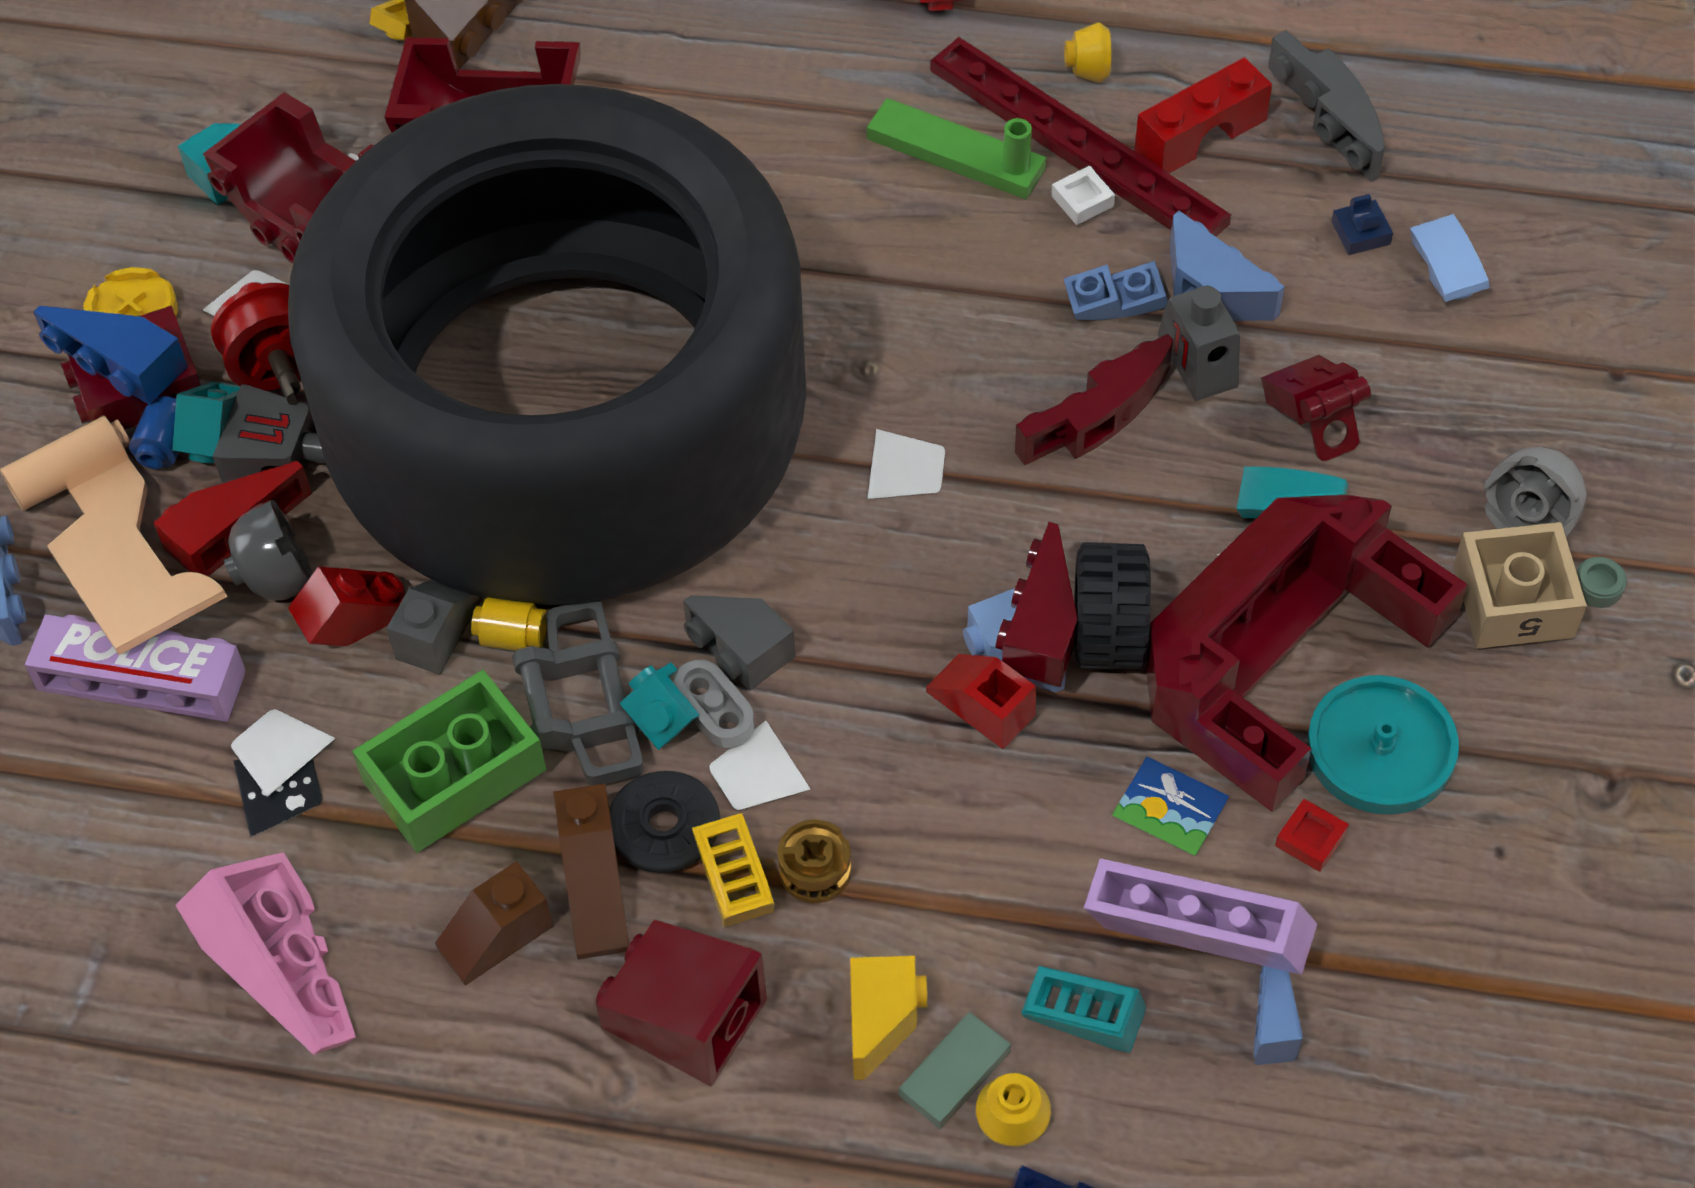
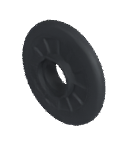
M656 771L633 779L617 793L610 805L616 852L630 865L654 873L675 872L698 862L701 856L692 828L720 819V810L711 791L696 778L676 771ZM666 811L676 815L678 822L670 830L657 831L649 825L652 816L659 812ZM717 836L708 838L710 848L715 843Z

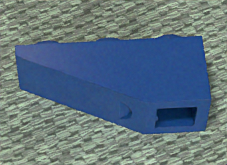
M39 306L33 311L41 329L39 337L50 350L57 354L63 351L73 357L77 364L91 375L99 373L107 378L115 389L124 396L130 397L133 394L150 405L188 367L178 338L144 317Z

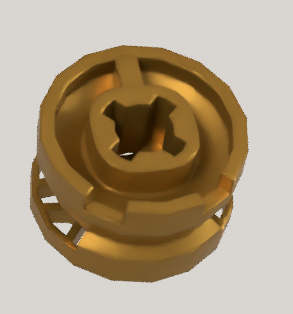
M812 819L801 821L791 826L780 838L777 849L780 880L790 895L799 901L815 904L832 900L839 896L847 887L852 873L849 839L846 840L842 835L841 828L829 821ZM793 884L797 886L794 890L790 889ZM836 884L838 890L834 891L830 887ZM806 891L807 896L800 895L799 893ZM810 891H818V896L815 898L810 897ZM826 891L829 895L822 896V892Z

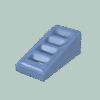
M1261 965L1253 1053L1255 1064L1264 1065L1295 1061L1303 1035L1289 972Z

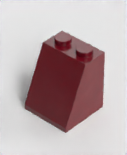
M654 919L644 935L638 933L630 942L624 957L625 963L616 977L609 976L597 993L595 1003L601 1028L712 1087L767 1001L763 956L754 949Z

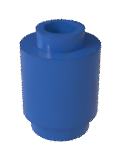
M161 396L157 397L150 405L148 404L130 441V451L136 460L147 468L160 469L170 467L177 459L179 451L172 450L176 399Z

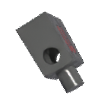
M1206 285L1171 297L1166 304L1158 337L1169 334L1173 339L1171 360L1195 402L1238 388L1240 334L1221 301L1219 291L1212 286Z
M241 384L212 456L221 482L225 483L298 461L304 467V470L308 461L326 464L309 406L297 401V405H290L283 396Z

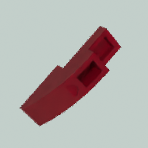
M1166 334L1154 341L1142 342L1129 353L1114 360L1100 362L1088 372L1085 392L1073 393L1065 398L1062 403L1043 412L1031 413L1020 423L1016 424L1015 453L1024 466L1064 446L1077 459L1105 443L1133 421L1154 397L1170 369L1173 347L1171 336Z

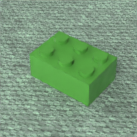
M484 669L352 750L362 781L416 853L547 770L540 739Z

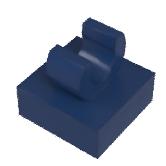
M1370 194L1352 198L1350 206L1333 210L1331 222L1348 255L1391 245L1393 231L1377 201H1371Z

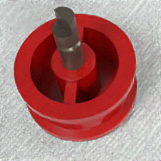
M248 283L241 287L238 293L224 302L216 312L211 324L213 343L218 352L223 356V365L227 375L235 384L240 387L241 384L249 385L265 391L281 388L287 403L297 405L295 394L301 389L299 382L301 377L290 341L288 320L290 285L284 283Z

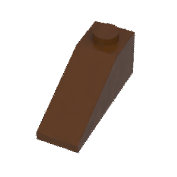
M604 783L553 791L577 959L626 952L629 946L606 785Z

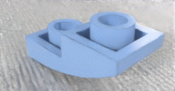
M1454 214L1410 228L1412 244L1427 263L1430 281L1445 302L1454 299H1465L1475 292L1490 288L1489 280L1480 259Z

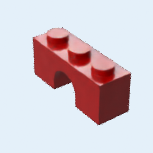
M1243 57L1139 113L1134 150L1167 173H1171L1197 159L1201 140L1215 126L1218 125L1231 139H1234L1267 121L1272 83L1249 60Z

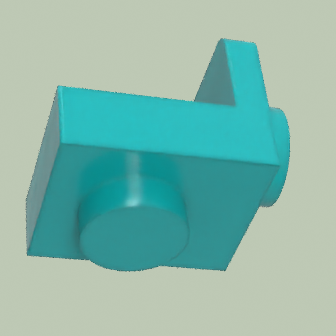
M672 662L657 671L652 665L642 670L628 683L633 691L619 703L658 750L666 746L700 715L671 681L670 677L678 670Z

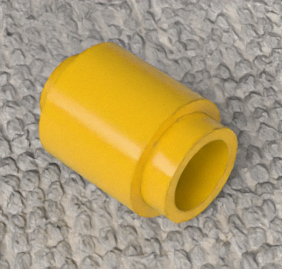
M487 597L483 606H476L474 609L471 632L472 635L478 636L479 644L482 647L512 651L531 646L542 648L547 634V610L537 609L534 603Z

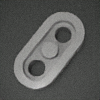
M697 659L683 664L675 673L673 683L700 714L694 720V723L713 744L719 747L734 748L747 742L752 736L755 726L753 709L750 703L713 662ZM697 688L708 690L702 695L692 693ZM728 722H733L737 724V726L732 729H723L721 727L723 724Z

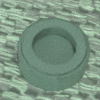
M1592 557L1583 561L1577 569L1578 579L1586 604L1597 608H1605L1616 604L1620 600L1626 587L1627 577L1623 568L1618 563L1605 557Z

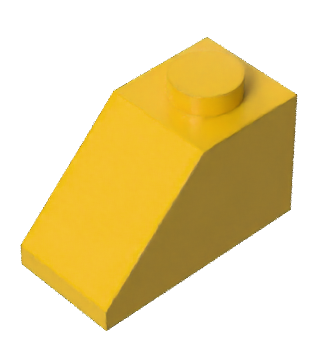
M915 956L850 958L854 1080H865L917 1028V1008H927L926 975H916Z

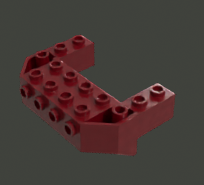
M1354 495L1276 498L1150 623L1148 653L1145 665L1152 722L1271 812L1304 779L1311 748L1245 700L1244 697L1347 592H1350L1427 648L1433 644L1459 615L1468 584L1386 528L1392 505L1385 500Z

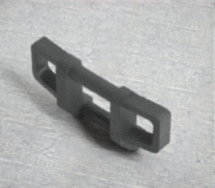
M601 601L568 604L550 609L546 614L549 649L531 646L518 649L512 655L515 672L522 676L533 722L530 728L540 739L542 748L564 752L574 751L585 779L590 786L613 783L642 775L644 765L636 736L639 727L619 704L626 698L617 666L620 654L616 642L611 640ZM585 619H594L597 622L601 640L559 650L558 629L560 626ZM598 670L609 714L572 723L554 719L544 680L553 681ZM627 739L631 752V758L628 761L599 768L591 764L585 751L586 748Z

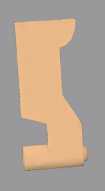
M102 416L0 468V473L22 511L67 489L83 512L79 519L50 542L47 547L117 654L121 655L221 601L227 595L225 590L215 580L203 574L185 572L171 577L141 535L140 527L147 496V485L129 460L124 449L129 446L130 440L118 420L110 423L105 416Z

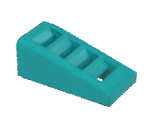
M1039 966L1021 1014L1023 1018L1111 1049L1130 1053L1142 1023L1146 1005L1139 989ZM1054 986L1060 988L1061 991L1054 1009L1046 1008ZM1074 994L1080 995L1075 1013H1068ZM1095 1002L1102 1003L1097 1019H1091L1090 1015ZM1119 1009L1115 1024H1112L1116 1010Z

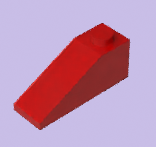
M298 461L192 492L179 503L168 507L153 524L166 552L189 572L209 577L225 564L224 559L231 557L228 540L233 525L241 515L253 507L270 500H274L286 515L312 493L304 467Z

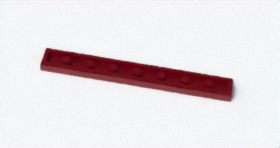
M961 37L956 38L930 60V71L1006 122L1015 118L1028 121L1032 127L1031 138L1079 170L1090 166L1113 193L1169 230L1172 229L1173 215L1178 211L1193 221L1203 224L1215 237L1230 225L1231 214Z

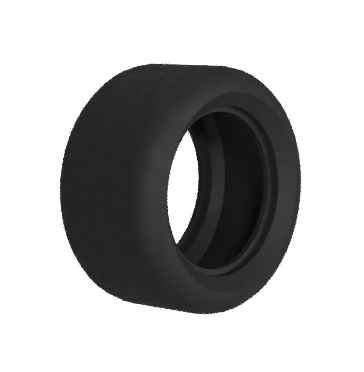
M549 84L495 90L439 107L408 122L384 137L344 172L320 202L308 222L296 250L290 275L288 300L290 341L325 462L335 486L356 519L378 544L402 563L425 577L450 588L482 598L489 597L528 602L535 605L580 604L611 599L644 590L674 578L702 563L733 540L768 503L782 481L794 455L804 419L806 373L801 271L792 230L779 199L766 178L750 159L730 141L707 125L671 106L647 97L615 89L589 85ZM588 278L633 286L666 302L694 327L692 335L683 348L655 376L620 397L576 411L544 415H515L488 411L450 398L415 374L421 359L434 339L462 312L497 293L538 281Z

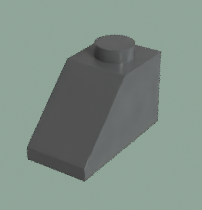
M432 579L409 588L386 628L395 659L440 675L468 626L475 607L479 606L483 598L450 588Z

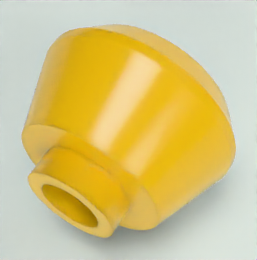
M1100 22L1074 31L1072 40H1065V67H1073L1075 76L1095 83H1101L1110 75L1111 36L1109 28Z
M1009 1073L999 1076L987 1083L978 1095L976 1102L977 1122L984 1134L998 1144L1017 1147L1032 1143L1044 1133L1050 1121L1051 1105L1046 1092L1037 1082L1025 1075Z

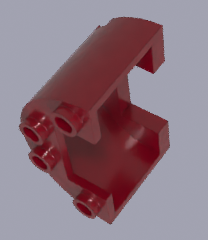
M406 37L386 108L385 121L391 132H394L426 113L467 97L528 85H575L581 58L580 42L536 41L534 48L540 72L458 69L449 38Z
M283 92L203 153L211 169V172L208 173V179L212 186L221 195L229 197L250 223L252 234L262 245L269 246L272 244L292 264L294 263L296 250L305 228L320 202L344 172L356 162L326 143L313 109L286 92ZM370 144L367 148H365L358 154V157L360 158L366 151H368L374 145Z

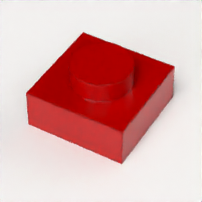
M1303 798L1278 834L1275 846L1321 872L1346 836L1349 824Z

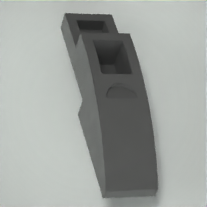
M1287 30L1272 38L1268 69L1271 70L1277 80L1284 82L1307 107L1315 110L1313 129L1319 138L1333 146L1346 158L1352 168L1359 170L1371 182L1378 179L1385 150L1383 133L1377 113L1358 79L1329 48L1314 55Z

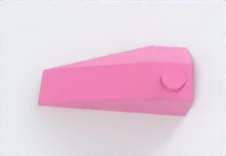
M284 852L211 869L175 905L201 949L313 1055L348 1044L356 1038L339 983L328 976L322 957L328 952L324 937L315 936L309 915L315 910L311 896Z

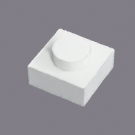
M1090 166L1052 184L1051 196L1076 225L1114 207L1115 194Z

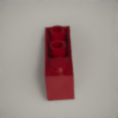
M1048 522L1042 540L1034 538L1026 562V567L1031 568L1027 580L1019 578L1016 583L1011 601V607L1016 608L1012 621L1003 619L995 647L1003 650L1002 661L1023 677L1060 687L1075 647L1078 618L1059 525Z

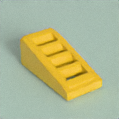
M739 813L693 827L692 832L723 927L725 928L773 913L775 903L743 814ZM736 830L737 840L710 848L708 838ZM742 849L743 858L716 865L715 857ZM748 868L750 876L723 884L722 875ZM754 886L756 894L729 901L727 894Z

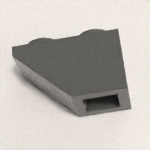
M691 595L683 601L686 618L684 629L688 637L699 648L706 646L715 655L716 662L722 672L731 680L738 678L749 691L796 657L794 630L762 599Z

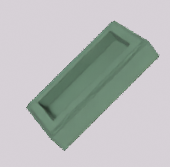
M968 1012L898 1088V1096L941 1129L1011 1052V1044L971 1012Z

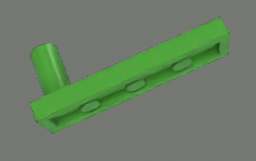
M886 98L867 126V140L1026 200L1046 169V157L1031 152V124L1020 118L1012 119L1006 123L1004 141Z

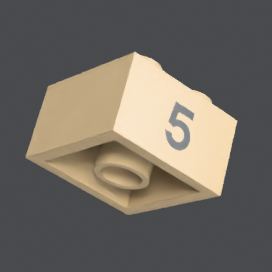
M1561 522L1464 532L1462 534L1453 566L1456 576L1468 584L1463 602L1476 649L1575 638L1587 605Z

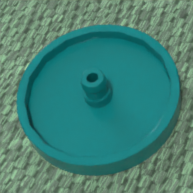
M1384 675L1354 678L1329 691L1314 710L1307 735V745L1311 748L1309 762L1320 783L1343 803L1374 814H1401L1416 810L1430 803L1449 783L1459 752L1456 726L1444 705L1421 686L1401 678Z

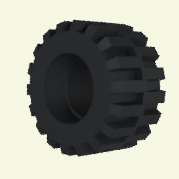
M1082 542L1076 556L1074 604L1078 618L1074 647V658L1079 669L1141 670L1147 658L1150 630L1151 571L1148 551L1144 544Z

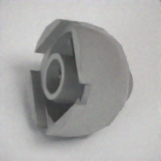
M1546 447L1522 448L1501 460L1484 484V491L1486 490L1488 500L1484 507L1488 518L1496 529L1561 522L1567 537L1582 517L1585 509L1587 491L1582 473L1573 460L1560 451Z

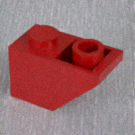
M318 566L288 609L309 644L349 646L388 626L406 593L403 590L402 582L393 573Z
M958 654L926 686V693L1001 749H1004L1036 716V685L997 657Z

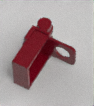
M1316 355L1261 377L1267 404L1296 420L1299 425L1309 422L1314 450L1318 459L1328 461L1356 449L1359 444V434L1354 407L1358 406L1360 402L1371 398L1370 386L1363 376H1358L1357 369L1344 362L1335 364L1321 355ZM1339 420L1344 422L1346 435L1343 441L1336 446H1327L1323 439L1325 428L1333 421Z

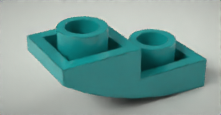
M1244 466L1236 509L1242 518H1257L1279 497L1347 495L1348 482L1343 478L1304 470Z

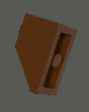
M516 861L470 892L435 942L436 948L466 986L553 927L547 899Z

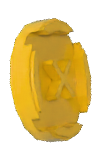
M139 267L116 270L104 276L106 281L98 287L94 284L88 291L83 304V309L86 311L141 316L171 305L175 316H177L179 310L176 294L170 282L161 278L159 273L152 269Z

